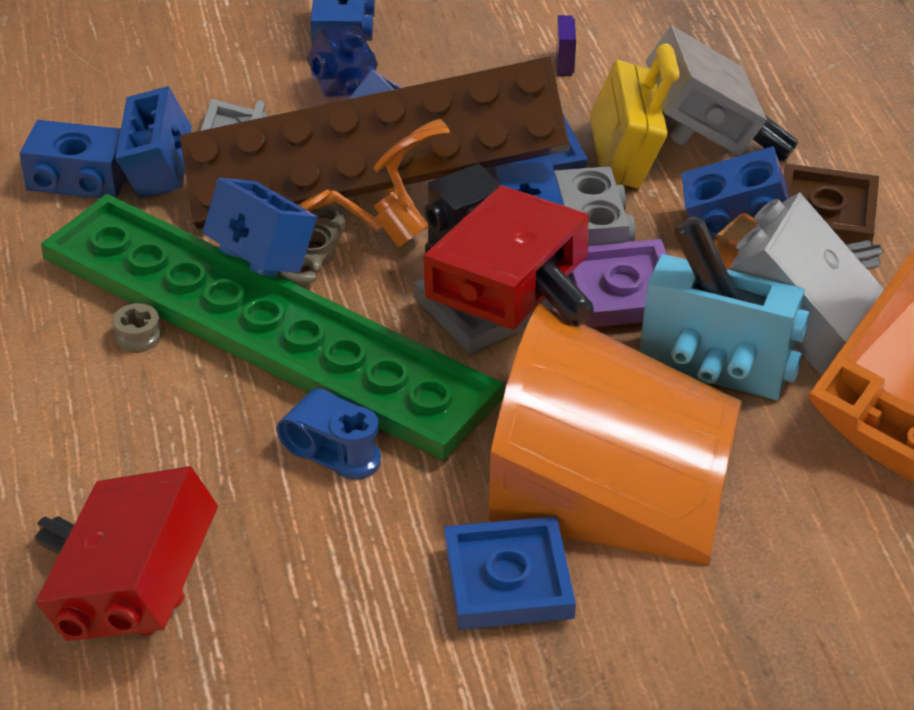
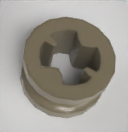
M141 303L129 304L120 308L114 314L115 339L121 349L139 353L148 351L159 343L161 338L159 316L152 306Z

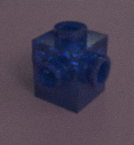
M359 26L320 27L306 58L310 65L311 73L317 79L325 97L352 96L371 69L376 71L378 66L376 56L371 51Z

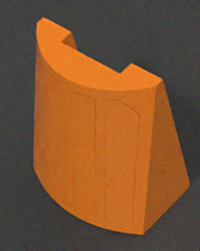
M914 249L809 394V400L817 410L852 444L878 463L913 483Z
M540 303L533 312L519 344L490 451L488 519L490 522L557 516L561 537L709 565L742 401L584 324L576 326L571 321H567L559 312Z

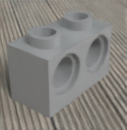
M611 166L554 171L564 206L589 214L588 246L635 241L636 233L633 215L625 214L626 196L624 186L616 185Z

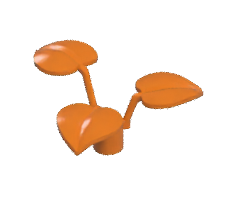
M441 118L431 121L394 144L379 159L373 170L377 173L386 166L395 189H385L387 196L373 206L378 212L376 217L337 191H330L329 189L303 201L298 206L310 212L332 203H338L367 222L375 232L383 227L399 248L425 229L428 223L407 194L398 173V166L406 152L429 136L450 133L449 128Z

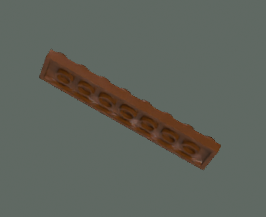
M551 56L180 135L193 224L197 229L204 228L218 178L257 181L297 205L327 189L337 191L347 198L395 188L386 166L377 173L373 170V167L394 144L409 136L419 127L440 118L447 125L450 133L429 136L405 153L398 166V173L404 185L438 179L478 163L485 169L570 151Z

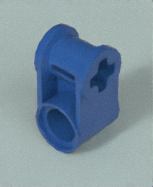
M312 389L277 423L276 431L278 438L291 453L325 466L342 477L349 479L366 478L377 472L381 465V452L374 444V438L378 433L379 426L376 414L368 408L360 407L338 398L325 389Z

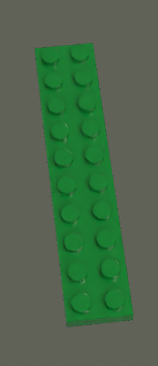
M109 194L104 195L41 243L43 259L132 304L141 303L152 306L160 318L308 393L315 388L325 389L338 398L370 409L378 418L379 429L443 461L503 400L504 383L280 276L269 277L258 274L249 268L250 262L227 255L221 252L219 247Z

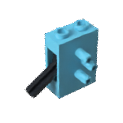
M695 216L687 218L675 227L674 233L686 259L662 254L648 281L639 352L703 383L715 384L778 401L785 381L795 382L801 363L802 353L793 350L795 341H803L809 321L810 311L801 309L805 288L727 270L705 222Z

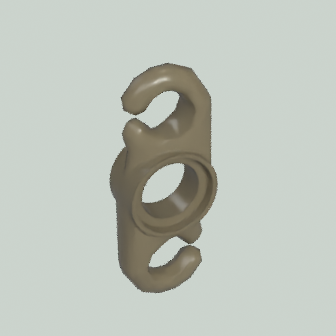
M324 206L310 211L317 216V219L328 218L332 220L326 223L315 222L310 242H318L323 244V246L307 248L302 267L309 268L311 271L301 274L279 271L280 277L299 286H307L316 281V273L332 261L334 250L345 229L346 221L341 210L331 206Z

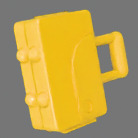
M669 44L659 45L651 68L616 60L590 112L598 166H611L616 184L635 189L641 188L667 137L662 105L673 83L679 79L680 74L674 49ZM661 74L662 80L657 88L656 82L658 80L659 75Z

